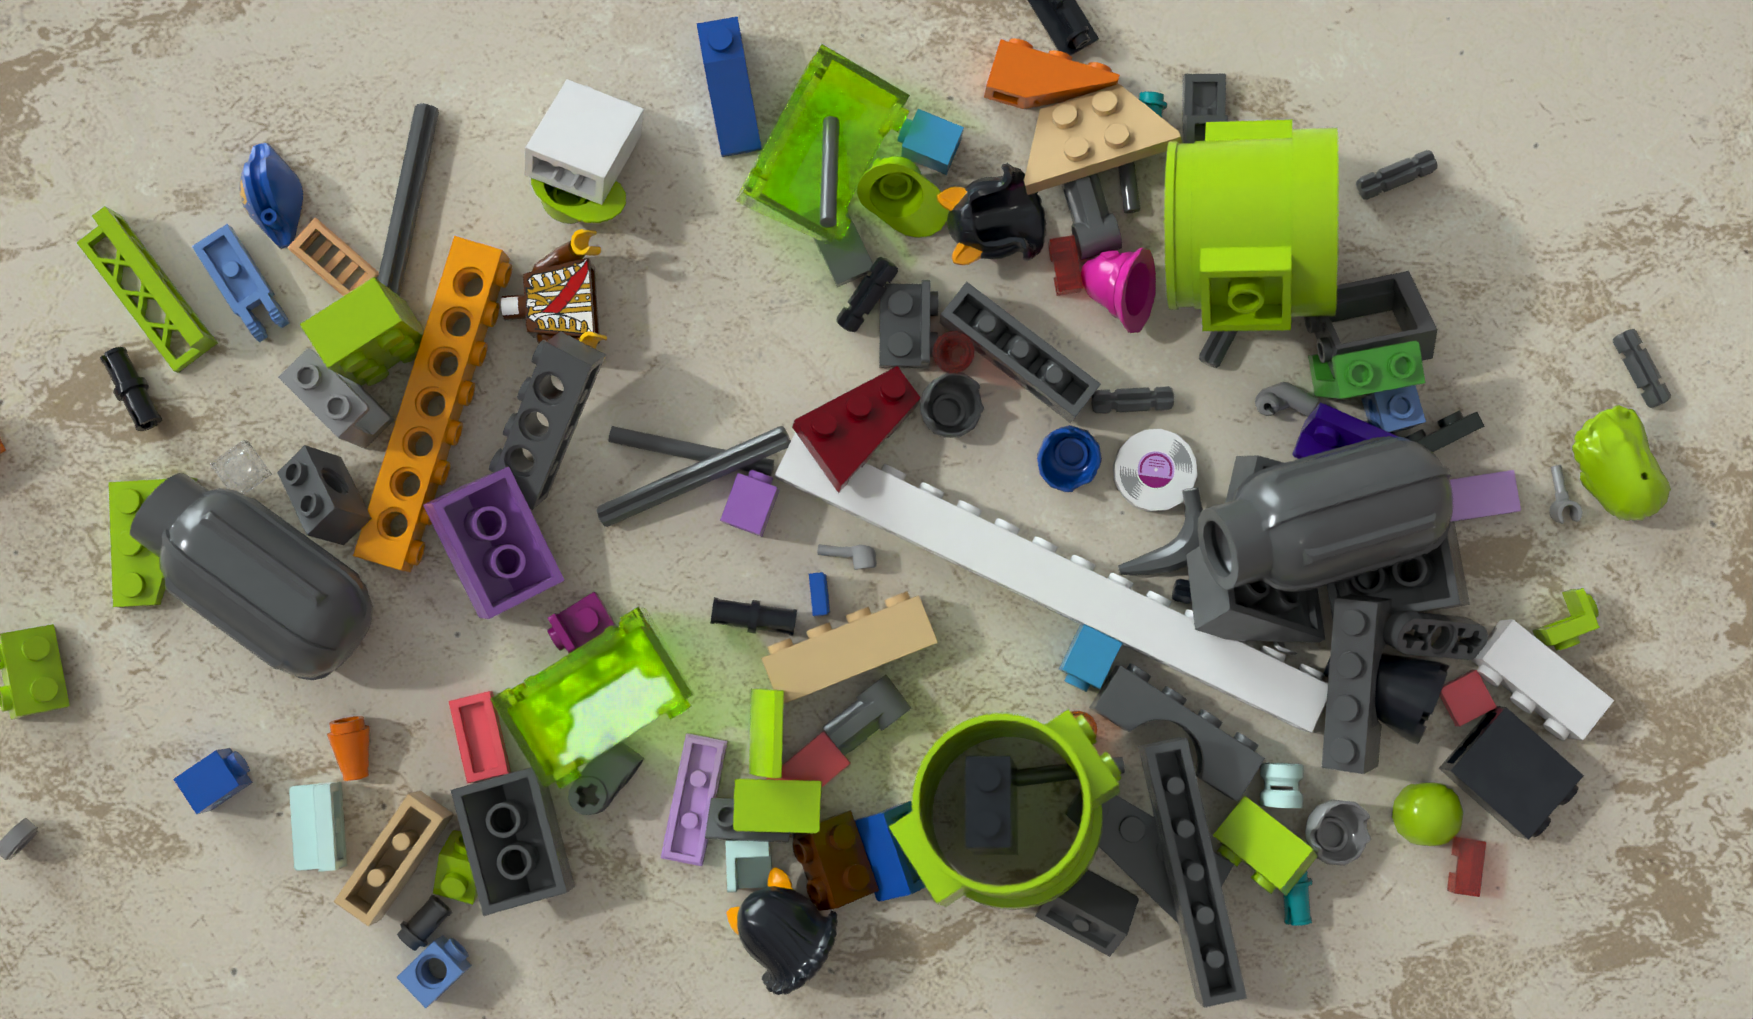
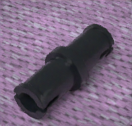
M116 347L101 355L100 360L115 385L113 393L118 401H123L135 424V429L137 431H146L162 422V417L158 414L147 392L149 385L144 377H139L128 356L127 349L125 347Z
M714 597L710 624L748 628V633H756V630H763L793 636L797 609L790 610L763 606L757 600H752V604Z

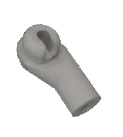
M1281 382L1262 389L1256 396L1255 405L1258 412L1265 416H1272L1278 411L1291 407L1309 417L1319 399L1289 382Z

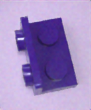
M1320 402L1304 421L1292 454L1295 458L1301 459L1372 438L1398 436Z

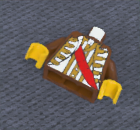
M584 229L575 231L569 242L559 246L535 263L531 272L523 274L524 294L501 297V310L504 321L526 319L527 332L537 339L538 344L542 340H549L560 331L596 349V345L600 343V340L606 341L607 336L599 333L595 266L589 258H584L585 255L597 256L601 253L600 247L589 246L588 244L590 237L596 235L597 231Z

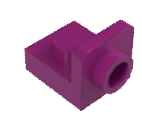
M592 592L559 614L554 613L549 616L548 620L552 627L547 632L558 650L562 651L566 648L569 654H576L618 627L597 592Z

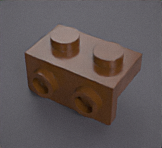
M851 810L820 821L818 833H796L792 844L793 852L798 862L802 864L807 878L806 889L808 896L816 904L819 911L837 909L879 891Z

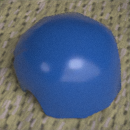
M1070 425L1050 432L1043 439L1037 453L1041 477L1050 487L1063 492H1073L1076 488L1090 483L1095 478L1102 461L1099 443L1088 430Z

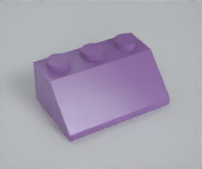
M509 466L463 485L423 505L479 618L491 619L565 581Z

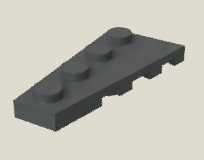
M1080 786L1065 813L1079 828L1084 809L1082 786ZM1116 795L1102 804L1103 828L1099 848L1178 923L1155 818ZM1214 852L1222 887L1234 864Z

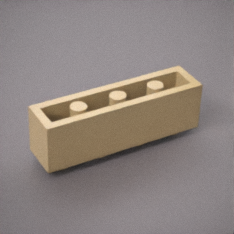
M908 591L884 600L887 608L871 614L869 607L846 615L848 624L832 629L829 622L806 632L809 639L793 645L791 638L768 646L770 655L761 659L773 690H784L785 704L938 643L920 596L910 598Z

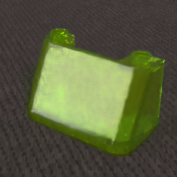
M821 44L802 73L735 201L828 245L832 243L833 239L840 242L851 223V219L846 217L847 206L857 189L858 181L863 173L867 171L884 137L891 129L898 132L910 111L904 107L910 95ZM828 116L837 117L840 121L837 224L831 228H825L820 225L823 120Z
M636 607L620 617L619 626H609L605 629V632L538 674L529 676L523 683L512 689L508 687L490 699L544 788L556 783L559 789H562L582 776L578 769L664 714H667L671 720L692 707L688 699L695 694L646 608Z

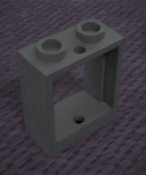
M1409 271L1337 285L1335 316H1304L1307 331L1315 333L1317 338L1319 359L1322 363H1328L1334 378L1332 357L1339 354L1417 341L1420 345L1422 361L1433 359L1437 327ZM1392 310L1402 332L1341 344L1332 322Z

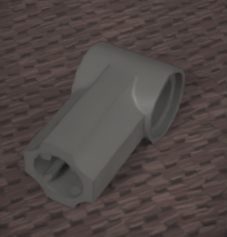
M1098 174L1062 184L1073 221L1071 230L1079 258L1083 260L1100 255L1102 252L1122 249L1119 226L1113 213L1109 214Z
M884 675L856 697L858 699L856 702L823 726V729L844 756L866 741L877 730H884L911 709V706L887 675Z

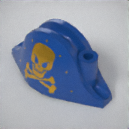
M268 143L254 145L249 160L244 164L239 185L241 201L249 217L279 249L286 248L295 240L303 204L302 185L294 171Z

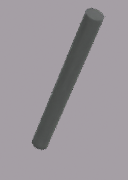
M615 426L611 427L608 440L610 443L696 461H702L725 451V449ZM763 458L739 470H754L771 476L774 460Z

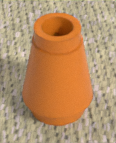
M352 716L331 721L329 723L331 732L327 733V737L343 775V780L352 781L369 776L370 726L365 725L364 717Z

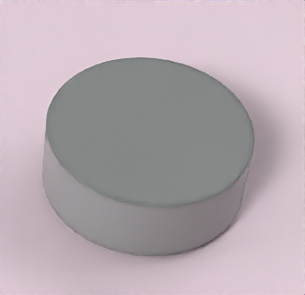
M27 818L21 820L0 841V856L5 860L15 857L34 838L38 832V827Z

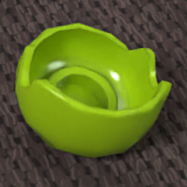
M1435 782L1410 784L1404 787L1394 800L1392 819L1397 832L1410 843L1421 846H1440L1449 843L1461 831L1463 808L1459 796L1444 784Z

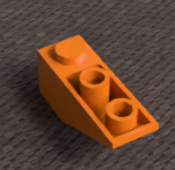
M1000 39L984 98L1020 109H1028L1064 102L1117 85L1120 74L1113 73L1109 66L1102 63L1090 62L1086 65L1073 61L1072 56L1065 52L1051 50L1049 53L1035 50L1032 44L1021 39H1010L1009 42Z

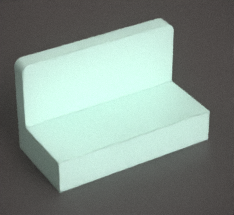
M342 782L290 787L295 870L318 869V872L337 870L347 866Z

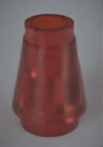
M950 331L944 333L936 340L933 347V358L941 370L948 373H959L967 369L972 363L974 346L970 338L958 331ZM962 347L965 351L964 355L960 356V362H954L952 359L953 351L956 348Z

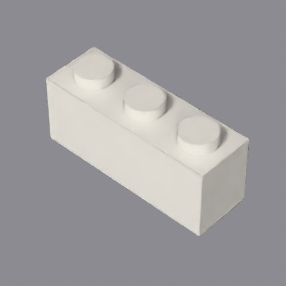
M1514 619L1500 620L1488 635L1487 644L1476 658L1471 659L1472 662L1479 666L1477 672L1485 681L1495 687H1498L1499 684L1504 686L1512 693L1510 700L1516 706L1529 714L1535 711L1546 720L1543 724L1544 728L1563 741L1566 738L1584 740L1614 702L1611 697Z

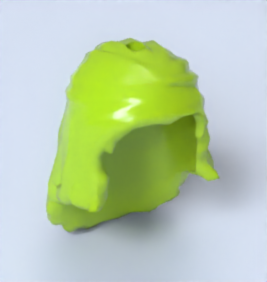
M1620 405L1613 406L1612 409L1599 412L1594 418L1586 421L1582 429L1576 432L1574 438L1576 442L1572 445V451L1582 471L1580 472L1581 483L1607 512L1616 516L1619 520L1643 521L1645 517H1651L1658 513L1668 502L1669 492L1671 491L1670 484L1656 458L1650 451L1645 427L1635 410L1627 409Z

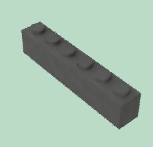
M1177 737L1140 745L1138 748L1195 999L1204 1008L1246 999L1245 987L1188 739Z

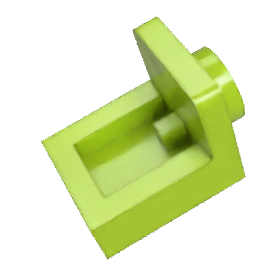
M1583 588L1562 592L1571 616L1532 630L1534 636L1546 646L1554 645L1556 651L1566 649L1580 643L1579 635L1600 628L1596 619L1599 616L1596 602L1590 594H1586Z
M453 830L438 856L433 894L473 905L478 894L462 832Z

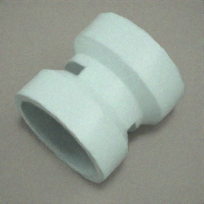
M1262 763L1260 766V776L1264 779V789L1260 792V806L1303 808V794L1299 791V781L1303 779L1304 765ZM1271 785L1292 786V789L1271 788Z

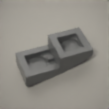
M1183 74L1182 111L1184 143L1205 141L1206 122H1228V115H1225L1226 74Z
M841 199L837 200V224L834 227L825 228L820 225V208L803 215L837 288L871 273L872 260Z

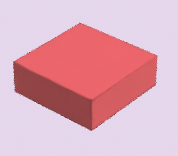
M1471 670L1444 684L1440 693L1441 700L1455 726L1458 727L1497 708L1477 670Z

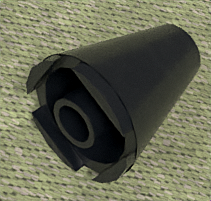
M1382 653L1375 687V708L1378 720L1408 741L1418 744L1426 730L1424 723L1429 719L1430 714L1432 715L1442 691L1449 665L1437 661ZM1330 658L1323 673L1327 677H1329Z

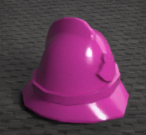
M1139 248L1135 252L1129 251L1125 253L1106 251L1100 253V256L1088 260L1081 270L1082 284L1087 294L1098 304L1108 309L1114 318L1120 319L1128 333H1140L1150 317L1156 295V271L1151 251L1148 248Z

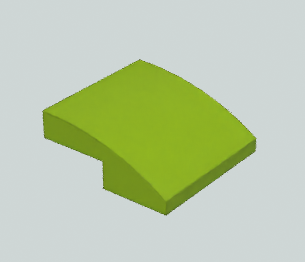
M751 689L749 774L782 778L784 690Z

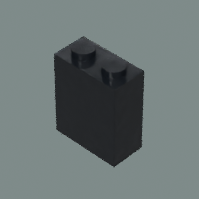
M1496 706L1497 708L1483 716L1439 769L1514 836L1529 840L1532 836L1537 837L1546 830L1551 822L1549 816L1559 804L1565 805L1576 795L1579 789L1576 784L1584 775L1507 707Z
M965 756L966 848L974 855H1018L1017 766L1011 756Z

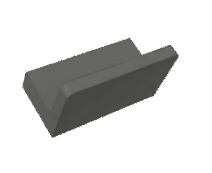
M1087 870L1082 878L1063 895L1040 905L1035 917L1110 957L1128 934L1139 898Z

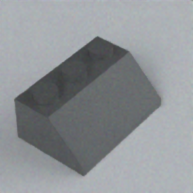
M543 764L451 790L483 916L561 895L575 887Z

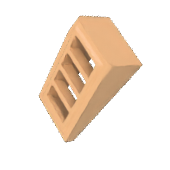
M316 217L287 247L342 296H345L371 278L379 276V272ZM320 234L323 235L326 241L311 257L307 255L305 251ZM333 245L336 246L339 251L324 268L321 267L317 262ZM347 256L352 262L335 279L330 273ZM360 267L365 273L348 290L343 283Z

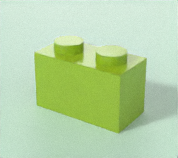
M1246 796L1241 799L1213 834L1215 839L1222 844L1217 851L1236 867L1243 861L1253 869L1255 873L1251 876V879L1270 894L1275 889H1278L1286 896L1318 857L1313 848Z

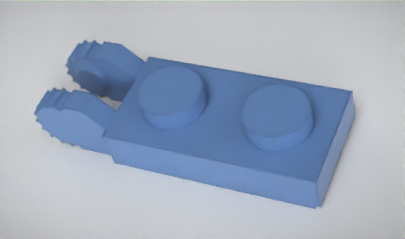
M224 225L192 246L234 314L241 317L248 330L258 342L268 337L265 327L251 311L263 303L269 312L270 318L280 328L289 324L290 321L283 309L273 298L274 292L230 225Z

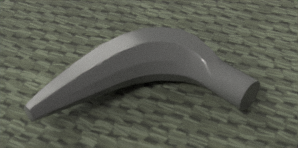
M1199 487L1182 490L1185 505V521L1178 536L1163 547L1118 565L1121 575H1155L1170 573L1187 567L1186 554L1200 546L1198 518L1203 507Z

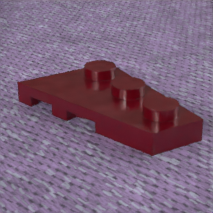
M896 366L794 420L792 428L837 492L840 493L848 484L849 479L872 457L874 451L886 438L893 434L918 406L921 397L899 367Z

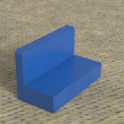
M911 801L900 803L877 814L855 820L879 891L874 893L876 900L879 902L911 895L926 888V885L889 828V826L912 812Z

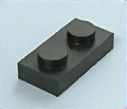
M1459 410L1438 420L1439 430L1426 435L1424 429H1421L1404 438L1426 446L1433 453L1485 426L1478 412L1463 417Z

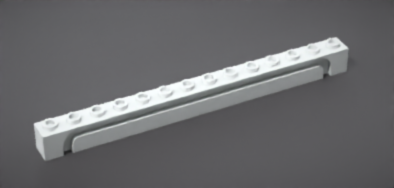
M795 432L775 473V477L788 485L809 493L838 509L1080 625L1085 624L1122 642V645L1251 707L1270 714L1272 717L1301 731L1312 733L1327 701L1328 684L1322 681L1324 677L1322 672L1304 664H1301L1299 669L1283 662L1286 656L1267 646H1262L1261 650L1258 651L1246 645L1247 640H1227L1195 630L1192 610L1186 609L1183 615L1170 609L1169 606L1172 601L1157 593L1148 591L1145 597L1131 590L1134 583L1114 573H1110L1109 577L1106 578L1093 572L1095 564L1084 558L1072 555L1071 559L1068 560L1055 554L1057 550L1056 545L1036 536L1030 542L1017 535L1020 530L1018 527L997 518L995 524L979 517L982 512L979 508L961 500L955 506L942 499L944 492L924 482H921L919 488L904 481L905 473L884 464L880 470L866 463L857 470L849 479L848 484L838 493Z

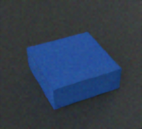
M823 572L809 574L813 616H827L830 613L827 575Z

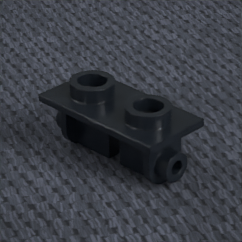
M1027 0L1058 51L1072 56L1099 40L1076 0Z

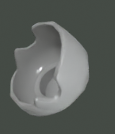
M1330 800L1318 805L1309 814L1306 823L1305 834L1307 844L1314 849L1318 856L1317 859L1329 865L1345 866L1358 859L1366 844L1371 840L1367 829V820L1370 819V815L1360 805L1352 801Z

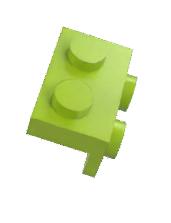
M54 624L0 633V670L4 686L0 687V707L2 712L9 711L10 718L13 720L27 715L68 708L70 704Z

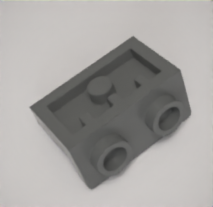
M922 280L921 284H885L887 289L880 297L879 368H894L896 366L899 368H929L930 357H938V332H930V316H938V291H930V280Z

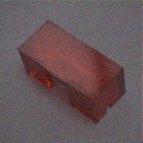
M1074 235L1049 239L1050 261L1054 264L1056 276L1053 278L1056 296L1080 293L1083 289Z
M1458 836L1453 838L1451 855L1457 856L1456 873L1449 872L1447 891L1455 894L1480 897L1486 849L1485 841Z

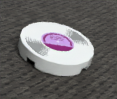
M1163 429L1143 430L1131 436L1118 450L1113 464L1114 483L1121 495L1133 507L1147 512L1166 511L1184 501L1182 490L1194 487L1197 478L1196 458L1189 444L1177 434Z

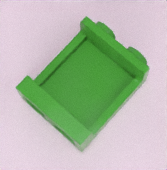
M1417 341L1335 355L1332 357L1335 378L1331 373L1328 363H1322L1318 354L1308 355L1314 396L1342 399L1425 383L1420 345Z

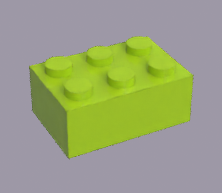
M375 277L300 324L326 367L361 386L364 384L371 386L382 381L389 375L388 369L400 361L408 363L415 360L424 333L423 327L407 302Z

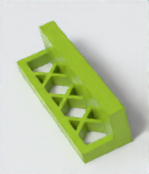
M106 206L93 214L92 217L99 226L76 243L173 371L181 372L218 344V342L123 217ZM107 236L117 249L116 259L101 258L93 246ZM107 265H113L114 272H112ZM124 267L131 268L140 279V292L125 290L122 286ZM131 297L139 298L138 305ZM148 299L156 300L165 312L164 324L152 323L147 319ZM156 329H161V330H163V335H162V337H161L160 334L156 331ZM172 331L180 332L190 347H192L179 358L170 349Z

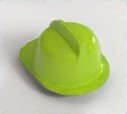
M902 156L878 157L873 162L872 168L864 172L858 181L857 195L860 203L894 230L905 236L917 238L931 236L941 230L947 222L949 210L941 206L937 200V195L941 191L921 174L919 167L910 159Z
M531 178L532 188L541 199L544 210L550 217L561 223H601L609 221L619 215L626 205V192L617 181H615L603 204L600 205Z

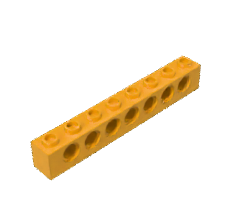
M457 236L453 238L367 509L372 519L361 528L353 554L354 557L406 572H411L413 565L418 566L422 560L425 550V542L421 541L426 525L430 526L432 524L423 505L434 500L438 486H443L448 478L450 462L446 460L451 445L456 446L461 437L463 423L459 419L463 406H469L475 391V383L471 382L476 366H482L487 354L488 344L484 342L488 327H494L499 316L500 304L496 303L500 289L501 287L506 288L511 278L512 264L509 263L510 258L501 249ZM476 278L482 279L483 288L481 292L473 297L466 296L465 288L468 282ZM460 318H469L471 322L469 331L463 336H454L453 326L455 322ZM448 357H456L458 360L457 370L450 376H442L440 371L442 362ZM436 396H443L445 399L443 412L437 416H430L428 412L429 402ZM430 435L433 441L431 451L425 456H418L416 452L417 441L422 436ZM411 475H417L420 480V488L416 494L407 497L403 490L404 481ZM403 514L407 519V529L402 535L395 537L391 532V522L397 515Z

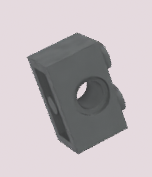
M304 445L277 472L307 536L345 545L372 519L340 456Z

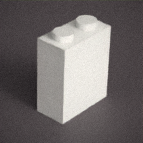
M566 79L525 147L524 175L602 205L641 137L644 109L628 101L617 99L594 90L589 86Z

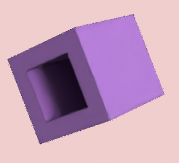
M750 470L748 476L737 473L720 521L763 537L779 493L778 487L771 485L773 478L754 470Z

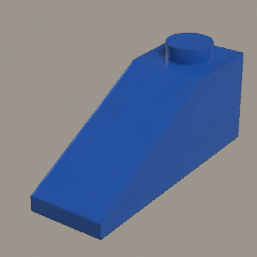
M738 17L697 23L721 156L726 157L762 150Z

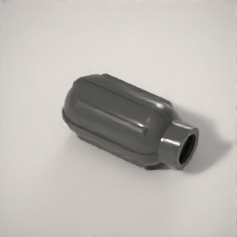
M1392 436L1368 439L1262 469L1246 478L1235 490L1232 501L1201 511L1198 518V538L1204 562L1217 584L1226 590L1260 580L1272 588L1296 592L1311 590L1421 557L1438 548L1447 538L1453 511L1452 486L1449 480L1451 474L1449 469L1445 466L1443 467L1439 459L1426 446L1403 437Z
M177 473L167 478L149 495L134 517L130 528V535L134 540L159 557L160 570L165 578L166 590L274 669H280L290 675L313 681L325 678L353 654L370 628L373 605L367 587L360 580L359 574L254 498L247 497L230 489L217 488L209 491L187 474Z

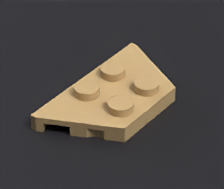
M1120 84L1042 108L1039 111L1024 178L1027 195L1165 152L1169 142L1178 141L1179 144H1182L1180 132Z

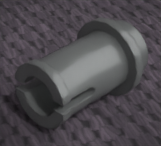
M431 895L429 900L408 923L403 921L400 924L402 929L397 933V936L414 951L420 946L426 947L428 944L426 939L452 914V911L441 899Z

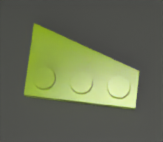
M166 479L109 482L113 607L161 605L165 592V578L160 570L159 557L134 540L130 535V528L136 513L144 501Z

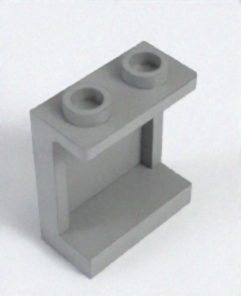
M310 348L306 349L278 376L339 439L364 449L394 421L389 413L361 385L328 369L321 357Z

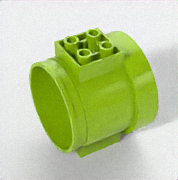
M1292 119L1206 122L1205 141L1179 144L1178 141L1169 142L1165 173V274L1169 310H1178L1179 307L1201 309L1202 331L1291 330V317L1335 316L1338 271L1337 128L1292 129Z
M1067 709L1045 725L1034 719L1015 714L994 713L981 715L954 726L933 744L921 762L915 778L912 793V812L889 826L937 904L947 907L962 896H965L975 902L993 908L1027 909L1056 899L1071 889L1082 878L1091 865L1101 840L1103 828L1102 804L1120 793L1118 781L1122 779L1119 768L1106 751L1099 755L1093 745L1097 743L1096 735L1082 714L1074 718L1070 710ZM1001 737L1025 738L1052 749L1075 772L1082 786L1084 797L1080 830L1064 858L1042 876L1026 883L1011 886L985 885L960 875L942 853L933 826L934 797L939 782L951 763L974 745Z

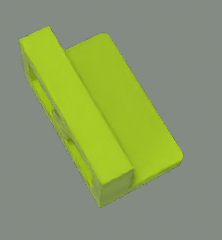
M735 779L733 829L735 831L818 833L820 830L822 781Z

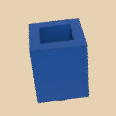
M230 748L215 750L173 779L196 814L212 811L253 783L247 774L250 771L247 762L237 751L232 752Z

